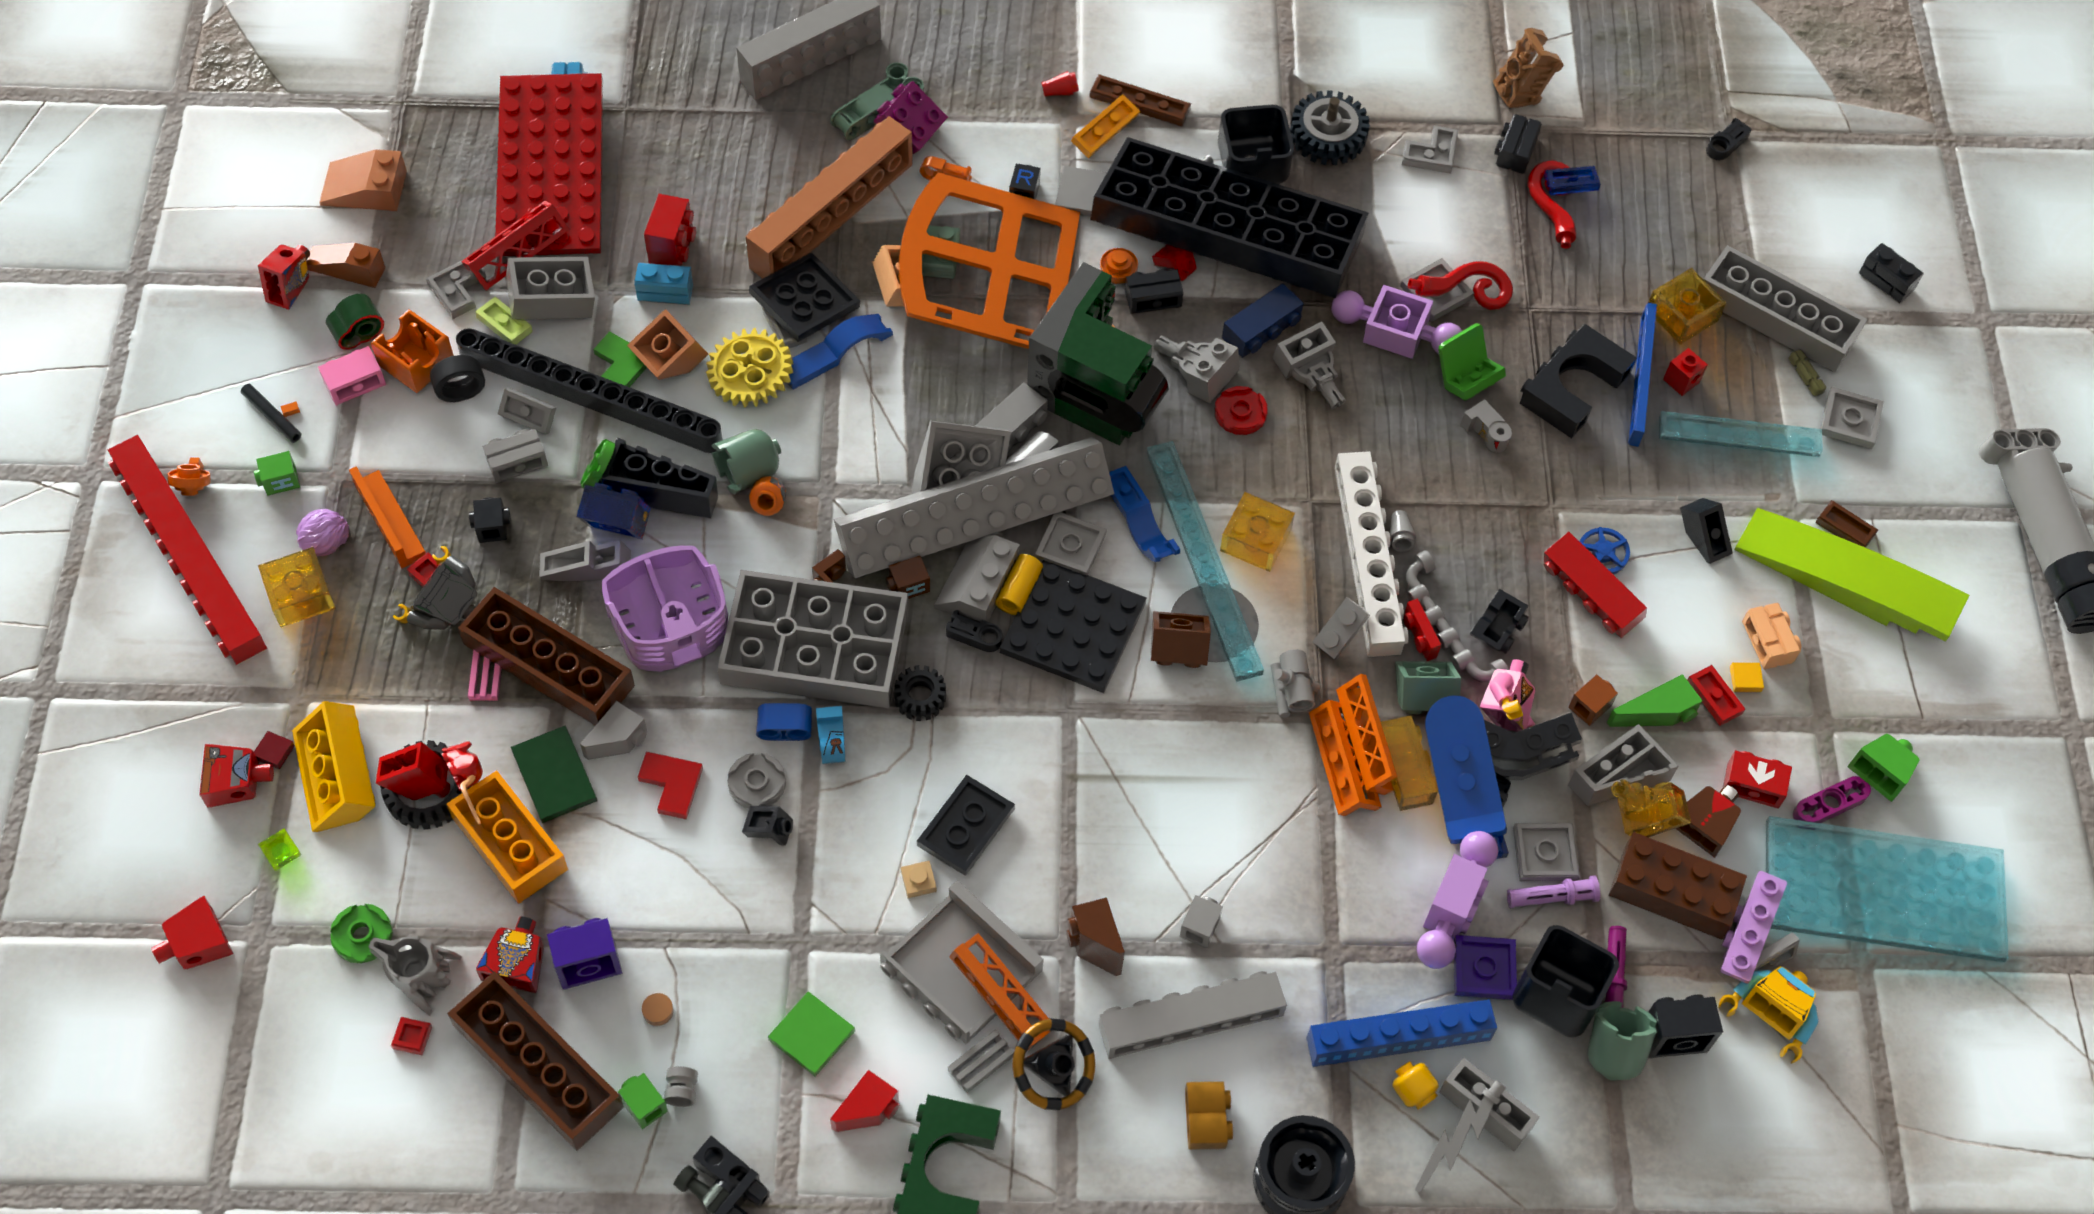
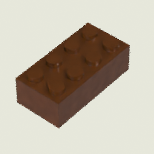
M1633 832L1625 845L1608 896L1722 940L1732 926L1747 875Z

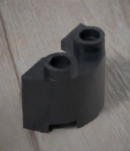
M1499 589L1483 616L1480 617L1470 632V635L1499 652L1507 653L1515 641L1512 638L1516 629L1522 631L1529 619L1525 615L1529 605Z

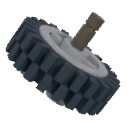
M1327 90L1326 96H1323L1322 91H1317L1316 98L1312 93L1307 95L1306 100L1302 98L1299 101V105L1296 104L1290 126L1293 144L1295 143L1297 152L1302 150L1301 155L1305 158L1311 154L1310 161L1316 162L1317 158H1322V165H1326L1327 159H1331L1332 165H1337L1339 158L1342 164L1348 162V157L1353 160L1356 158L1357 153L1360 155L1363 147L1366 145L1370 119L1369 116H1366L1367 111L1365 107L1360 109L1361 103L1358 100L1352 104V96L1348 95L1346 99H1343L1344 93L1338 91L1337 97H1334L1332 90Z

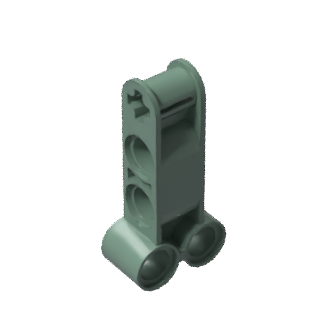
M900 62L891 63L886 68V79L837 109L832 114L830 123L832 126L838 127L844 133V137L847 140H853L876 125L874 120L879 115L877 109L886 100L890 102L894 98L892 92L900 84L906 86L911 81H914L924 92V83L917 77L908 78V68L905 64Z

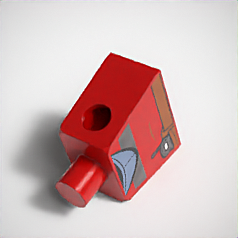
M205 744L199 795L206 807L251 800L256 796L257 782L273 781V765L259 764L252 749Z

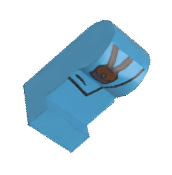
M842 706L816 708L822 764L846 762Z

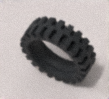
M428 740L427 746L443 759L441 755L443 753L442 749L447 747V745L442 742L436 745L435 741ZM454 782V787L448 797L437 805L427 808H413L404 804L399 798L398 793L380 786L384 803L396 820L399 819L400 823L405 826L409 823L411 828L418 829L419 825H421L424 830L430 829L431 824H434L436 828L441 827V821L446 820L447 823L451 822L453 819L447 803L462 794V791L458 789Z

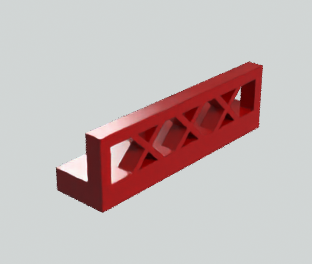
M544 201L461 262L468 271L473 273L483 289L488 290L506 277L507 264L502 263L503 252L507 249L517 250L516 258L533 257L570 229L554 205ZM554 217L560 228L552 234L544 233L545 222ZM528 234L538 235L536 246L532 249L523 248L524 237ZM487 264L496 265L494 276L485 281L479 270Z

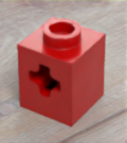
M1687 348L1670 361L1663 380L1683 396L1700 383L1708 364L1691 349Z

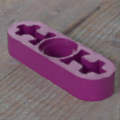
M1852 776L1799 801L1793 810V819L1801 827L1812 828L1863 804L1870 795L1871 787L1861 777ZM1851 788H1853L1854 790L1859 789L1861 791L1860 794L1855 792L1850 794L1846 798V794L1850 791ZM1832 796L1836 798L1839 802V807H1829L1825 803L1824 797ZM1816 806L1818 808V810L1814 812L1812 817L1810 815H1804L1802 813L1803 810L1809 812L1815 809Z

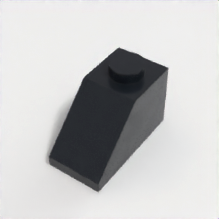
M1701 498L1680 507L1686 534L1707 563L1711 564L1733 554L1722 503Z

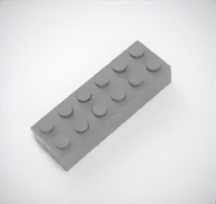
M834 0L736 47L740 82L751 96L757 100L784 86L792 84L804 76L811 75L815 71L831 65L843 57L854 54L868 45L876 43L881 39L880 4L876 0Z
M1728 245L1704 277L1696 295L1697 299L1794 351L1802 350L1807 358L1836 372L1868 320Z

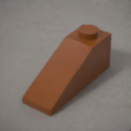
M359 243L312 246L310 257L306 260L308 271L372 288L377 286L386 269L380 249Z

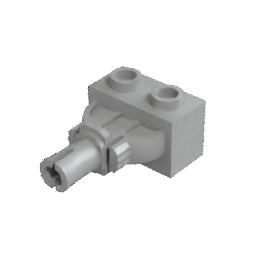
M1320 322L1278 343L1272 358L1286 379L1293 376L1297 381L1306 384L1311 392L1314 390L1320 391L1333 410L1337 406L1339 407L1344 404L1346 399L1334 383V380L1338 377L1337 372L1333 368L1334 358L1332 354L1336 342L1323 322Z
M1160 336L1154 345L1155 351L1172 358V366L1179 369L1183 378L1187 380L1188 393L1208 403L1212 402L1240 370L1238 347L1218 338H1215L1212 343L1203 342L1195 344L1190 341H1183L1178 344L1164 336Z

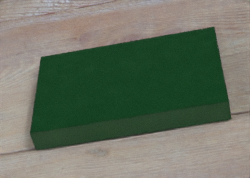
M566 725L511 747L542 823L597 802V797Z

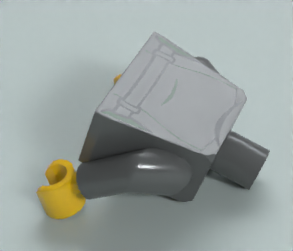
M441 546L440 548L445 555L442 558H437L433 554L438 567L410 608L404 604L398 605V607L405 610L404 615L401 617L393 615V618L403 624L409 623L423 629L445 630L449 626H456L461 618L465 620L476 608L471 603L478 594L475 590L476 582L469 567L455 556H452L447 547Z

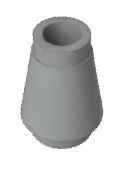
M1398 510L1391 515L1390 545L1398 552L1409 551L1414 547L1416 535L1408 514L1405 511Z

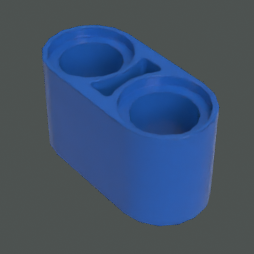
M766 703L758 707L756 736L767 741H803L811 737L812 708L809 705L800 703Z

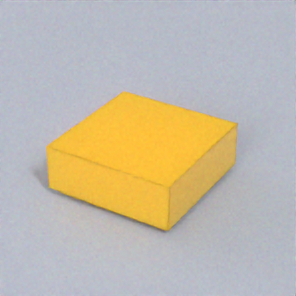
M1732 662L1730 673L1733 692H1762L1764 684L1760 663Z

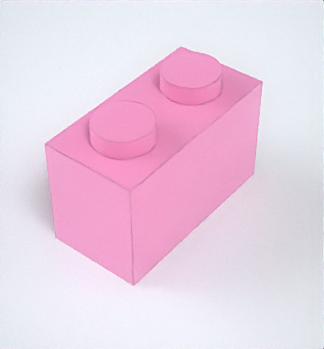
M369 346L355 350L336 360H330L318 367L323 382L335 405L386 385L382 371Z

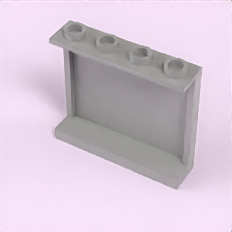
M957 880L949 887V896L888 953L884 950L880 952V968L889 978L893 979L895 977L903 984L901 986L910 998H918L924 1004L923 1008L931 1018H939L946 1025L945 1029L955 1040L960 1038L967 1044L996 1016V1013L950 959L949 956L953 950L979 933L1023 988L1043 971L1044 959ZM975 943L969 950L980 963H983L984 952ZM987 969V972L999 987H1003V975L998 970ZM1007 983V988H1012V986L1009 983ZM1007 993L1011 1001L1018 995Z

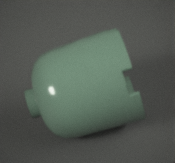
M748 430L712 444V447L717 450L712 453L716 469L720 477H727L731 484L727 486V489L732 494H737L753 486L762 477L773 476L778 470L779 454H781L780 445L775 438L771 439L762 430Z
M1618 1001L1606 1002L1599 1006L1594 1017L1588 1045L1590 1064L1605 1078L1612 1081L1630 1080L1641 1074L1656 1035L1655 1027L1657 1024L1656 1019L1644 1009L1638 1006L1635 1007V1011L1621 1008L1622 1002Z

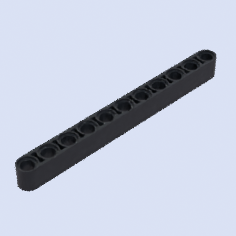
M463 329L456 335V343L460 355L476 358L482 369L706 453L716 452L717 450L712 447V444L723 440L720 423L708 416L475 329Z

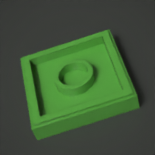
M808 991L769 1034L768 1040L816 1077L855 1032V1027Z

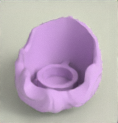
M318 509L308 513L302 518L296 530L299 548L312 556H326L336 552V549L341 544H345L349 537L348 522L339 513L329 509Z

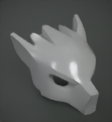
M408 936L393 941L373 938L369 944V952L382 960L383 969L389 981L430 1016L432 1010L422 996L434 998L437 996L433 990L434 987L445 988L449 985L451 981L443 972H449L450 967H448L449 963L444 959L461 960L462 956L451 950L437 947L432 942L421 939L418 936Z

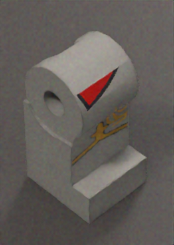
M1485 399L1467 410L1460 424L1466 432L1473 429L1484 440L1487 449L1495 453L1504 451L1512 436L1510 426Z

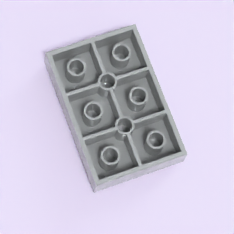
M740 570L717 667L720 684L889 708L909 611L908 593Z

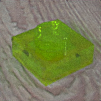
M285 828L258 844L275 871L301 856L299 849Z

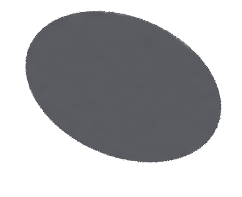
M1207 584L1194 587L1182 594L1171 610V613L1209 616L1211 636L1208 662H1226L1238 658L1250 649L1258 634V616L1253 605L1240 592L1227 586Z

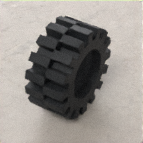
M915 665V671H911L909 667L905 669V675L902 672L898 675L894 689L895 704L897 708L899 707V712L902 715L906 712L908 719L911 720L913 715H915L916 721H921V716H925L927 721L931 719V714L936 717L939 714V709L943 710L944 702H946V684L942 675L938 676L937 670L933 669L932 672H929V666L925 665L924 670H920L919 665ZM925 686L931 690V695L928 699L919 701L912 699L909 692L913 687Z

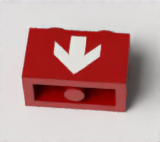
M1735 750L1727 763L1723 787L1725 785L1733 787L1738 792L1739 798L1779 809L1787 797L1792 766L1785 765L1779 760L1757 757L1751 752Z

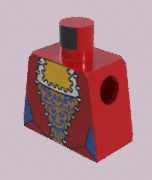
M279 245L259 263L258 270L265 302L288 310L291 308L309 279L306 260L310 257V251L305 246L298 245L296 248H292L286 245Z
M519 917L515 930L503 927L497 929L476 967L481 981H484L495 971L511 988L532 993L537 992L544 945L541 937L533 934L536 926L535 920L528 917Z

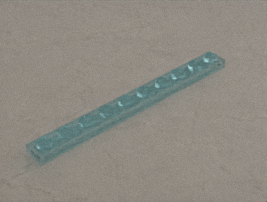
M1170 441L1147 447V455L1236 682L1263 675L1264 668L1174 442Z

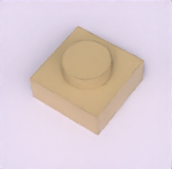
M930 861L901 867L907 898L937 892Z

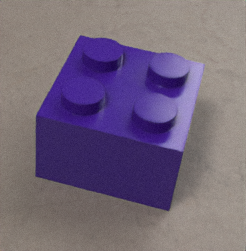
M593 918L587 920L583 925L575 927L563 926L557 928L553 933L547 934L554 968L563 990L623 974L608 918Z

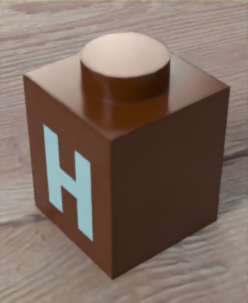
M920 555L889 565V577H886L889 591L908 593V599L930 592V577Z

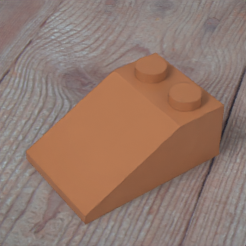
M375 149L330 162L319 201L320 206L397 211L407 173L401 151Z

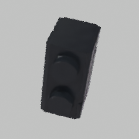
M1515 114L1510 123L1505 122L1501 137H1505L1504 141L1498 140L1494 155H1498L1496 162L1498 167L1510 168L1512 171L1521 174L1525 173L1542 126L1540 121L1528 120L1524 116Z
M1884 243L1877 246L1866 257L1864 265L1859 271V274L1899 303H1902L1916 289L1924 274L1914 264L1905 260Z
M1163 268L1154 273L1144 274L1136 272L1126 276L1125 294L1130 314L1182 307L1183 288L1177 269L1168 270Z

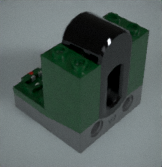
M1083 262L1029 337L1027 385L1048 400V411L1120 446L1125 437L1130 438L1133 432H1139L1144 429L1169 390L1168 382L1164 374L1156 366L1152 365L1154 358L1151 357L1152 345L1112 326L1113 318L1108 316L1115 300L1116 286L1111 284L1112 275Z

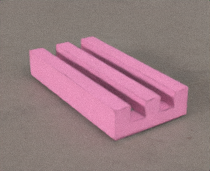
M473 650L468 690L469 701H498L502 668L495 663L491 694H487L490 660L484 656L480 694H476L480 654Z

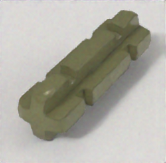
M1797 350L1792 352L1789 356V361L1793 367L1797 366L1795 370L1806 386H1810L1808 389L1812 395L1818 396L1823 394L1827 387L1822 379L1818 380L1820 376L1810 361L1805 360L1807 357L1803 351Z

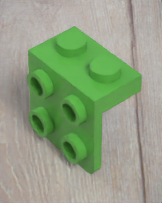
M1478 323L1473 324L1439 345L1438 350L1444 387L1447 391L1465 401L1506 377L1505 367L1487 358L1483 326Z

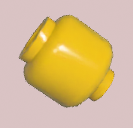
M1411 1061L1395 1071L1398 1077L1394 1079L1392 1086L1407 1107L1415 1106L1418 1110L1438 1096L1436 1091L1439 1083L1424 1063H1418L1413 1066Z

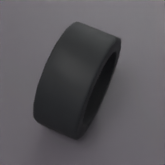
M450 356L435 364L430 371L434 392L439 399L445 402L468 400L479 394L485 386V377L481 365L472 356ZM458 376H467L459 381L447 382Z

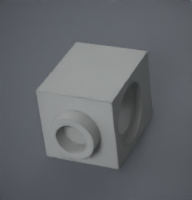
M1195 895L1182 923L1179 937L1207 948L1221 918L1223 906L1218 905V902L1210 897Z

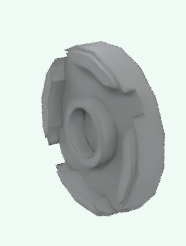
M746 754L736 760L729 769L727 780L729 793L735 802L745 808H750V806H770L776 803L784 793L786 786L784 768L777 759L769 754Z

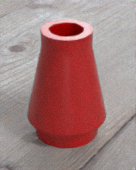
M1066 71L1050 80L1041 82L1045 97L1074 95V92L1079 91L1075 72L1069 73Z

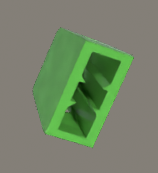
M1884 734L1863 746L1847 767L1892 802L1906 786L1920 760L1912 752L1913 746L1908 740H1896L1890 734Z

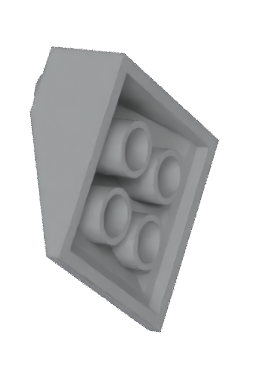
M930 420L915 469L912 494L1005 465L1011 431Z

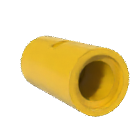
M1020 554L1017 557L995 601L998 608L1011 615H1016L1017 612L1021 613L1043 570V565L1037 558L1028 554Z

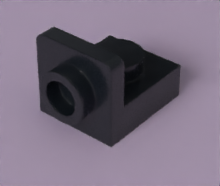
M750 806L742 833L747 837L773 838L779 845H786L788 837L792 832L793 819L780 806Z

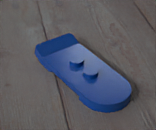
M1452 695L1441 698L1429 709L1425 728L1448 839L1451 844H1461L1464 837L1474 831H1483L1492 837L1503 836L1507 833V826L1482 712L1473 701L1466 697Z

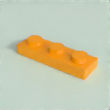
M1122 94L1074 135L1071 142L1089 159L1139 115L1140 110Z

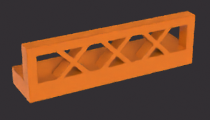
M357 466L349 469L358 493L401 569L415 563L424 556L426 552L380 471L377 470L362 477Z
M1359 674L1336 689L1366 791L1386 795L1393 791L1391 780L1395 779L1397 774L1367 676Z
M1328 700L1310 711L1309 716L1338 815L1347 816L1359 808L1376 811L1382 807L1377 793L1366 791L1361 772L1356 768V765L1358 768L1359 765L1354 748L1348 741L1349 739L1351 742L1346 721L1342 719L1340 714L1343 713L1340 702ZM1363 790L1366 792L1368 799H1365Z
M979 933L953 950L949 956L950 959L1018 1041L1022 1034L1032 1026L1026 1017H1035L1040 1021L1049 1019ZM975 943L984 952L983 963H980L969 950ZM987 969L998 970L1003 975V987H999L987 972ZM1007 983H1009L1012 986V988H1007ZM1007 993L1018 994L1022 998V1011L1018 1010L1007 996ZM1027 1006L1031 1009L1032 1012L1027 1011ZM1045 1031L1037 1035L1028 1050L1051 1031Z

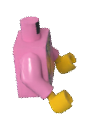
M1517 659L1512 660L1509 670L1497 669L1494 671L1480 705V708L1495 725L1515 732L1535 726L1530 717L1535 687L1526 678L1529 664Z

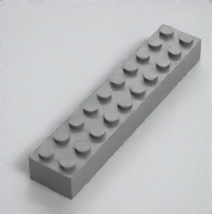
M1090 437L833 520L843 554L845 555L847 569L854 578H858L889 568V565L919 555L921 557L1113 495L1114 490L1102 442Z

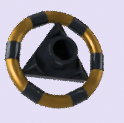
M1049 1018L1035 1023L1022 1034L1016 1044L1012 1062L1014 1079L1023 1096L1045 1110H1062L1076 1104L1086 1095L1093 1083L1095 1074V1054L1089 1038L1079 1027L1064 1019ZM1045 1031H1059L1069 1034L1024 1058L1025 1053L1037 1035ZM1074 1038L1084 1057V1072L1074 1091L1070 1093L1071 1073L1075 1067L1072 1057ZM1024 1067L1059 1093L1065 1095V1097H1043L1031 1087Z

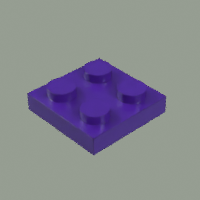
M1456 935L1454 938L1456 947L1454 957L1455 996L1513 1000V991L1517 986L1516 939Z

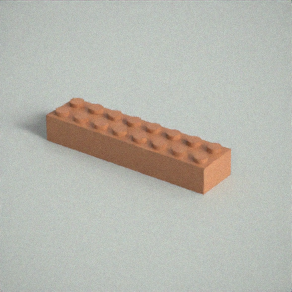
M888 116L884 121L877 123L873 130L865 137L859 138L853 147L847 152L840 154L834 163L829 167H825L815 179L807 182L796 195L789 197L784 205L775 212L770 213L765 221L748 232L746 245L749 269L761 278H765L813 251L913 165L912 132Z

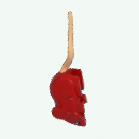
M470 741L445 747L442 749L443 753L441 755L449 768L448 770L451 776H453L458 789L462 791L476 822L481 824L466 788L474 786L480 781L483 774L481 763L476 754L468 751L472 746Z

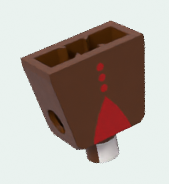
M1725 785L1720 792H1717L1711 786H1706L1676 811L1669 825L1715 858L1726 842L1741 813V809L1734 804L1739 794L1729 785Z

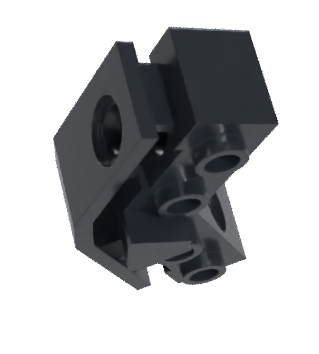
M1572 712L1516 733L1484 720L1493 760L1498 762L1515 761L1528 763L1537 759L1539 765L1525 770H1503L1494 766L1495 774L1498 777L1508 780H1524L1576 761L1579 758L1578 751H1573L1572 746L1580 744L1582 737ZM1565 746L1566 751L1559 753L1557 756L1553 757L1552 755L1543 759L1542 754Z

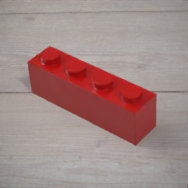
M1569 531L1544 552V567L1554 577L1557 575L1564 582L1565 589L1571 595L1577 594L1583 600L1582 604L1585 609L1592 615L1596 613L1603 620V626L1611 634L1616 633L1622 638L1646 618L1647 607Z

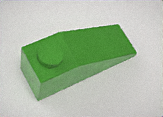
M1682 674L1613 709L1606 723L1609 727H1633L1638 724L1640 726H1673L1681 721L1687 723L1698 715L1697 710L1702 703V699Z

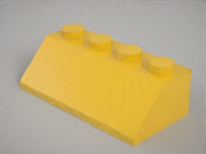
M323 701L292 730L312 832H320L360 821L376 807L355 708L353 705Z

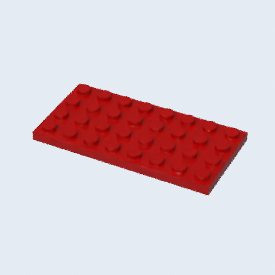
M602 73L500 76L495 237L538 205L547 201L554 205L570 230L536 255L601 253ZM554 217L545 222L544 233L552 234L560 228ZM528 234L525 236L523 248L532 249L536 246L538 235ZM507 249L503 252V256H516L517 250Z

